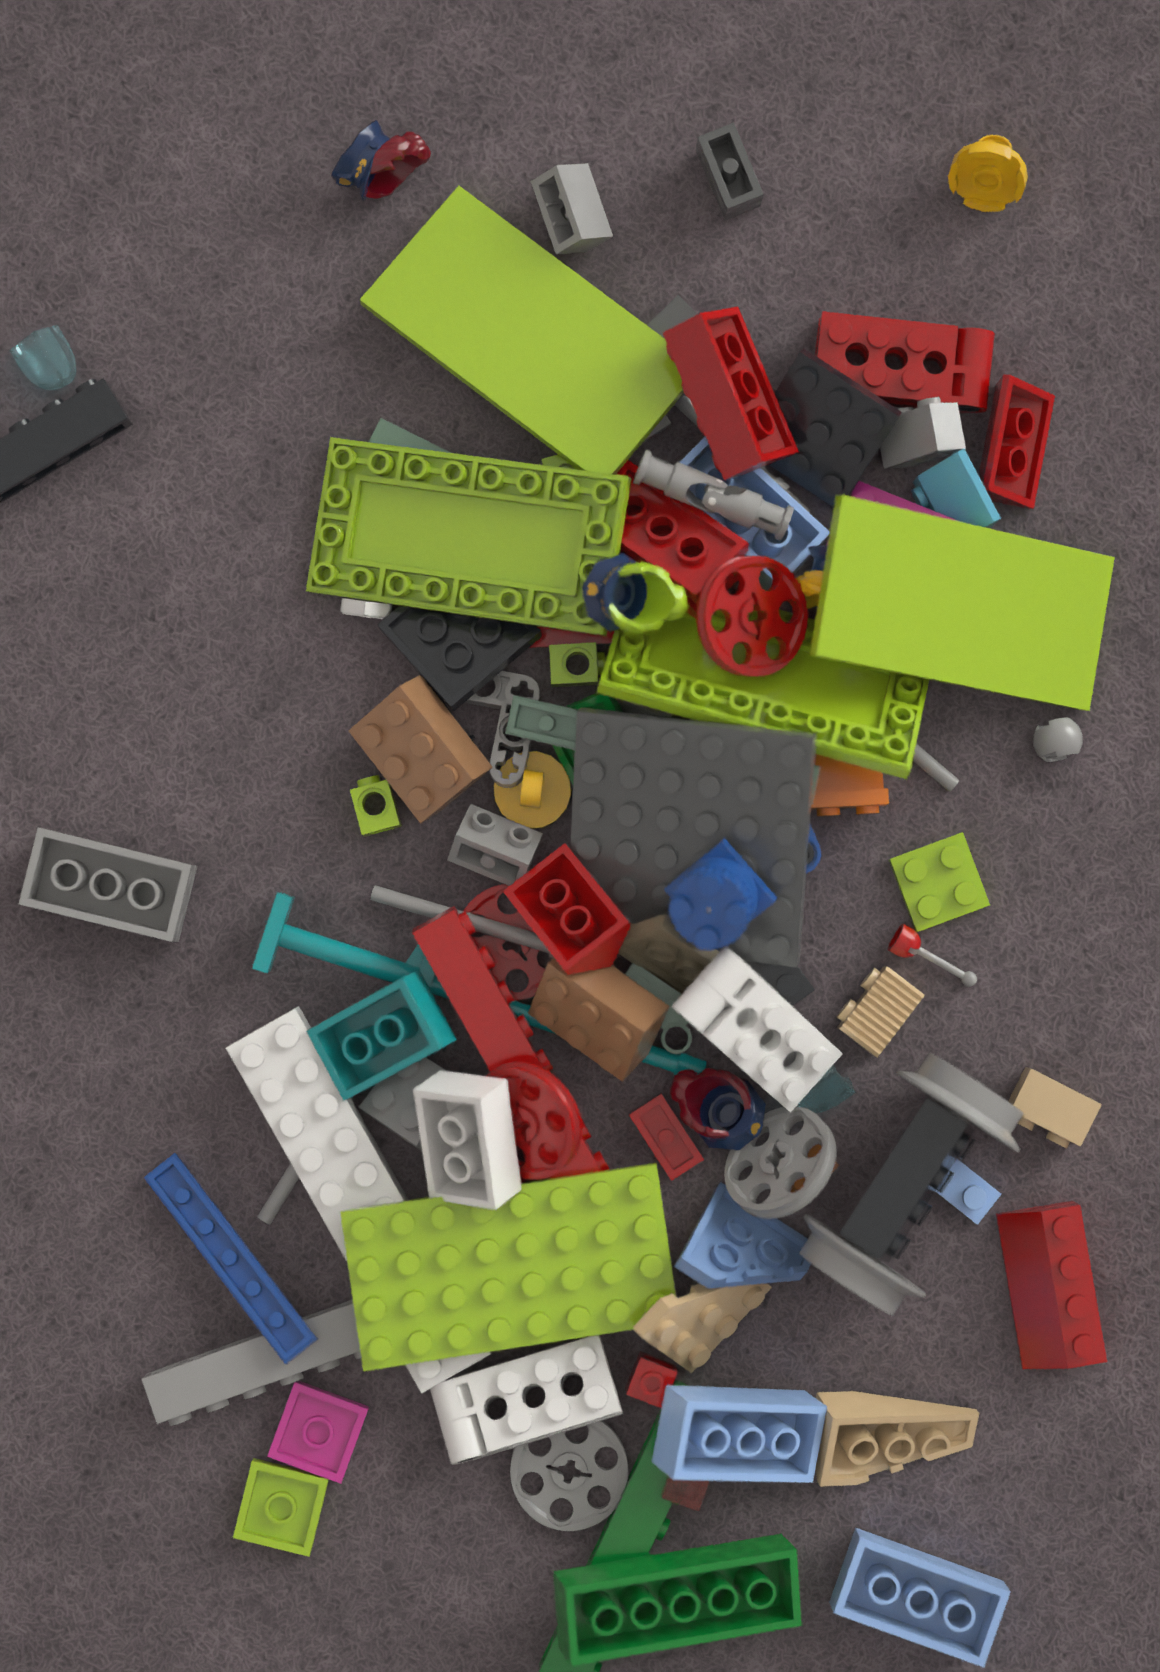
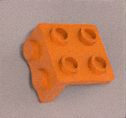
M815 754L814 765L821 766L811 810H816L817 817L840 815V808H856V815L880 813L879 806L889 804L888 788H884L882 772Z

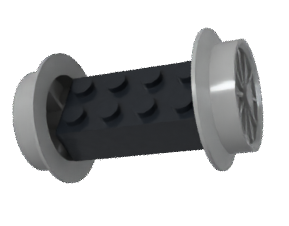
M930 1052L917 1072L898 1070L896 1074L940 1103L942 1107L929 1098L925 1100L840 1231V1234L808 1214L803 1216L812 1233L799 1254L828 1276L892 1316L906 1295L924 1298L926 1293L882 1261L889 1263L892 1258L900 1259L910 1244L911 1240L906 1236L912 1226L915 1224L920 1227L929 1215L932 1206L928 1202L934 1192L937 1190L942 1193L951 1181L954 1173L949 1169L957 1157L963 1160L970 1152L976 1140L971 1136L975 1130L969 1123L1018 1153L1020 1151L1011 1133L1024 1113L972 1077Z

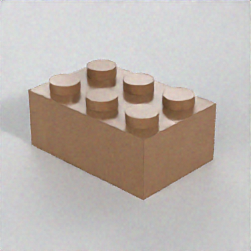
M421 675L397 687L349 730L353 738L420 824L442 811L493 768Z
M553 958L547 964L528 1014L559 1035L572 1047L578 1049L599 1064L605 1071L610 1072L616 1078L623 1081L648 1056L670 1006L614 966L567 975L556 959Z

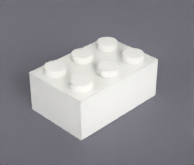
M440 1070L413 1089L429 1198L442 1197L446 1202L496 1210L521 1190L507 1079Z

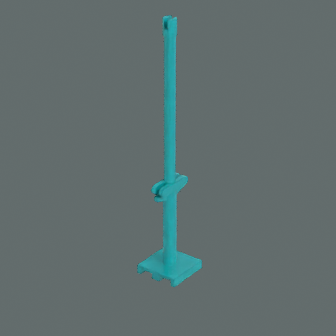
M281 892L276 894L252 969L269 973L278 948L282 947L390 983L420 970L432 994L449 999L419 944L407 961L402 962L288 925L287 921L295 897ZM519 1001L510 1003L515 1015L518 1017L524 1014L530 1026L556 1034L528 1014L531 1005ZM652 1045L648 1056L642 1061L643 1063L673 1072V1075L685 1069L694 1070L699 1074L706 1068L707 1061L692 1057L691 1055L685 1053L673 1054L666 1049Z

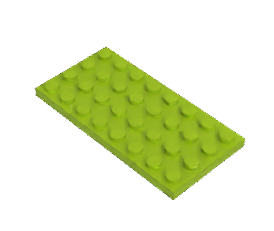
M656 1163L521 1183V1190L496 1210L446 1202L442 1197H426L340 1211L363 1371L633 1330V1327L660 1298L670 1294L676 1296Z

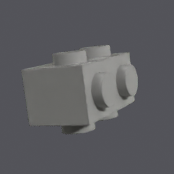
M470 804L455 835L447 860L510 886L528 872L543 833Z

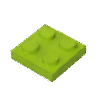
M963 832L888 859L916 932L990 906Z
M253 1458L233 1538L310 1557L329 1479L305 1470Z

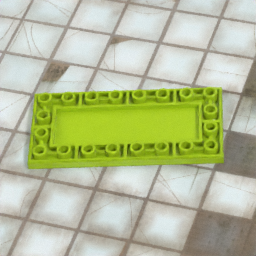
M459 185L360 299V303L364 308L578 470L616 475L684 394L681 384L682 379L675 363L667 353L665 338Z
M330 437L306 591L606 636L607 629L588 617L582 586L596 562L612 558L620 553L632 478L622 475Z
M837 495L810 656L1081 711H1090L1115 557L850 496Z
M716 610L711 617V624L716 632H720L725 626V617L720 610ZM779 610L781 619L787 623L792 618L793 613ZM756 611L748 613V621L757 619ZM685 612V615L675 621L665 620L659 630L643 632L641 634L626 632L623 629L615 630L597 693L697 721L817 734L815 754L907 779L911 771L929 680L810 656L815 619L808 618L806 634L798 653L785 667L766 676L735 675L719 667L709 657L699 638L696 619ZM772 637L767 642L766 652L771 659H775L779 654L780 646L778 641ZM740 642L736 643L732 649V658L739 665L746 656L745 647Z

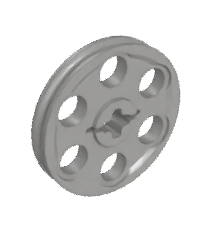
M796 1106L790 1113L785 1107H781L765 1113L761 1133L742 1149H730L724 1171L728 1193L743 1210L758 1218H780L802 1209L821 1192L834 1169L837 1148L832 1131L817 1114L807 1108ZM804 1121L803 1128L797 1134L789 1135L790 1129L794 1124ZM770 1132L768 1140L763 1145L755 1147L757 1139L762 1134ZM822 1143L821 1151L816 1156L807 1158L809 1150L814 1145ZM748 1166H753L751 1174L746 1179L739 1181L741 1171ZM804 1177V1186L797 1192L791 1193L793 1183ZM770 1189L769 1197L764 1202L756 1204L758 1195L763 1190Z
M603 1420L587 1425L589 1433L580 1442L571 1441L565 1432L550 1436L551 1448L542 1455L533 1453L528 1444L514 1448L510 1467L511 1484L514 1494L525 1512L540 1524L561 1531L583 1530L603 1521L618 1506L622 1497L621 1494L628 1481L627 1456L618 1435ZM602 1447L613 1448L618 1454L616 1464L610 1468L600 1467L595 1461L596 1452ZM568 1460L575 1461L576 1469L581 1470L583 1473H591L592 1475L575 1474L572 1476L571 1481L564 1480L563 1472L558 1471L557 1468L547 1467V1465L554 1467L566 1466ZM528 1472L538 1473L543 1479V1487L537 1493H527L521 1486V1478ZM594 1486H603L609 1491L610 1500L606 1505L595 1507L588 1501L587 1494ZM559 1498L567 1499L573 1506L572 1514L564 1520L555 1518L550 1511L551 1504Z

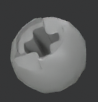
M1071 718L1048 721L1049 725L1036 727L1033 734V747L1037 755L1045 762L1067 759L1066 755L1078 754L1083 744L1082 732L1078 724Z

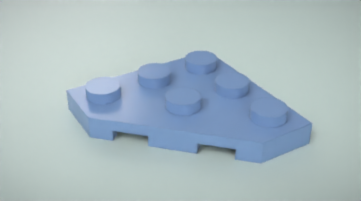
M720 1182L712 1193L674 1267L709 1289L798 1281L807 1273L811 1263L799 1254L807 1241L806 1237L777 1218L763 1219L747 1213L732 1199L726 1185Z

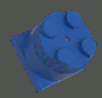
M725 838L664 888V891L671 897L669 916L672 918L675 929L680 932L681 937L686 938L687 942H692L698 949L703 950L720 949L722 946L727 947L730 943H734L737 938L741 937L748 924L777 899L775 894Z

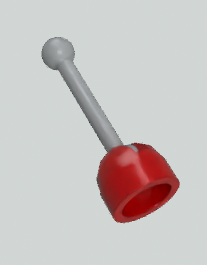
M901 924L888 945L887 950L899 957L909 958L916 954L924 957L959 977L967 987H972L977 982L975 973L971 971L964 972L922 948L919 934L905 924Z

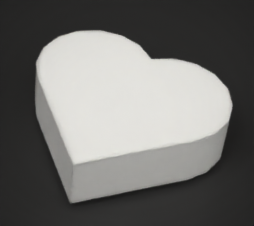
M342 598L340 612L347 615L385 619L392 613L393 605Z

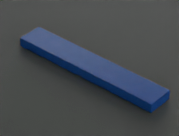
M176 1153L144 1177L284 1364L290 1363L318 1340Z

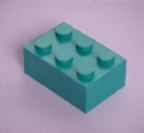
M420 970L400 978L306 1031L343 1101L457 1040Z

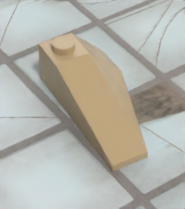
M855 1391L817 1392L816 1399L827 1406L816 1463L817 1482L819 1486L858 1485L869 1481V1475L887 1469L892 1474L904 1470L903 1464L921 1458L931 1461L971 1448L973 1446L979 1412L977 1409Z

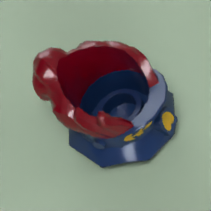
M375 120L358 133L353 143L341 155L331 176L339 186L350 187L354 185L360 190L362 201L366 200L367 197L379 199L390 196L405 181L408 175L417 167L429 161L431 152L419 134L405 132L402 136L395 135L389 138L383 133L378 121Z
M706 1068L699 1074L694 1070L685 1069L673 1076L670 1095L675 1102L679 1103V1115L687 1126L694 1129L701 1136L709 1148L740 1150L761 1133L766 1104L748 1080H742L727 1070Z

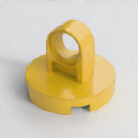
M999 135L984 136L978 142L964 146L954 155L948 174L949 188L954 194L956 190L964 198V205L982 212L1005 210L1006 204L1013 202L1015 199L1017 203L1023 195L1028 178L1026 164L1020 155L1012 150L1008 139Z
M538 751L529 752L527 767L523 773V781L513 788H503L494 782L495 802L501 814L507 819L531 829L544 828L557 821L567 809L571 797L570 779L563 765L555 758ZM513 757L508 759L505 765L499 769L504 779H509L510 773L518 772V769L513 767Z

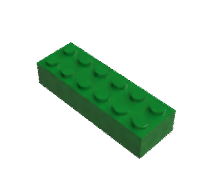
M782 1534L553 1571L558 1644L560 1651L571 1666L802 1626L797 1549Z

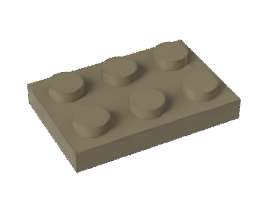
M665 914L631 924L618 953L683 994L716 957L719 951L716 949H698L692 942H687L686 938L681 937L680 932L675 929L672 918Z

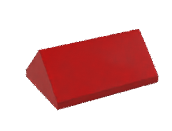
M1003 375L995 386L978 476L992 502L1034 509L1055 395L1012 375Z
M566 843L503 891L567 975L612 967L631 927L628 920Z

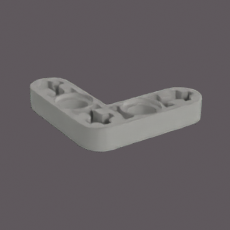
M501 671L492 679L495 682L496 688L490 696L480 697L475 693L465 703L500 709L490 764L493 767L490 770V774L498 786L513 788L523 781V773L527 767L532 740L523 738L520 741L512 742L504 736V729L509 718L507 711L509 708L511 709L514 695L512 692L519 691L521 685L528 686L529 693L533 694L532 699L540 700V689L532 677ZM500 746L512 751L523 750L522 755L516 752L513 754V767L518 769V772L510 773L509 779L502 778L501 771L497 770V766L505 765L507 751H499Z

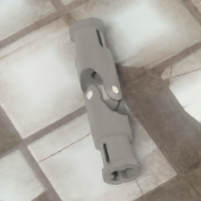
M647 449L641 458L633 480L634 484L639 485L643 482L663 490L665 496L711 513H720L722 517L746 528L754 526L770 532L779 541L784 537L794 511V507L788 505L786 508L767 502L763 500L761 494L737 486H728L721 479L680 462L671 464L653 457L652 452ZM697 483H706L703 499L697 498L689 490V487Z

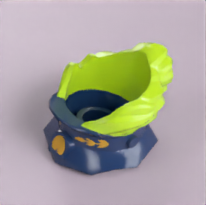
M623 553L596 562L582 586L588 617L602 625L609 632L623 629L626 632L641 634L643 632L659 630L665 620L675 621L680 619L689 608L685 589L680 585H674L669 578V573L665 569L648 563H637Z

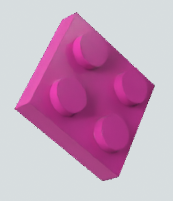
M296 1381L292 1387L267 1457L341 1484L369 1406L304 1382Z

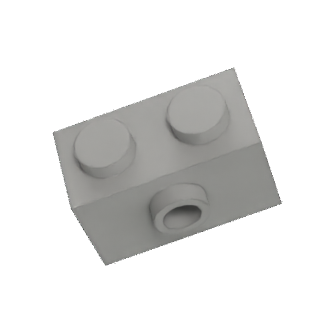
M588 163L556 165L531 181L556 255L587 252L613 237Z
M933 397L918 401V408L913 409V407L898 409L902 414L880 447L884 469L914 467L958 452L963 448L966 449L958 402L941 403L940 397Z

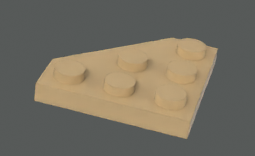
M699 1283L691 1287V1294L680 1298L670 1294L660 1298L633 1329L644 1340L692 1373L697 1367L704 1365L709 1360L711 1352L723 1339L728 1338L736 1331L738 1323L748 1312L757 1308L763 1302L765 1294L772 1287L765 1283L708 1289Z

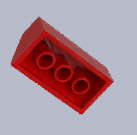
M738 306L699 313L662 333L667 343V353L675 363L682 379V389L691 400L696 412L697 425L701 433L706 436L713 453V463L724 480L747 474L799 452Z
M1068 1201L996 1213L1022 1369H1070L1107 1362L1080 1204Z

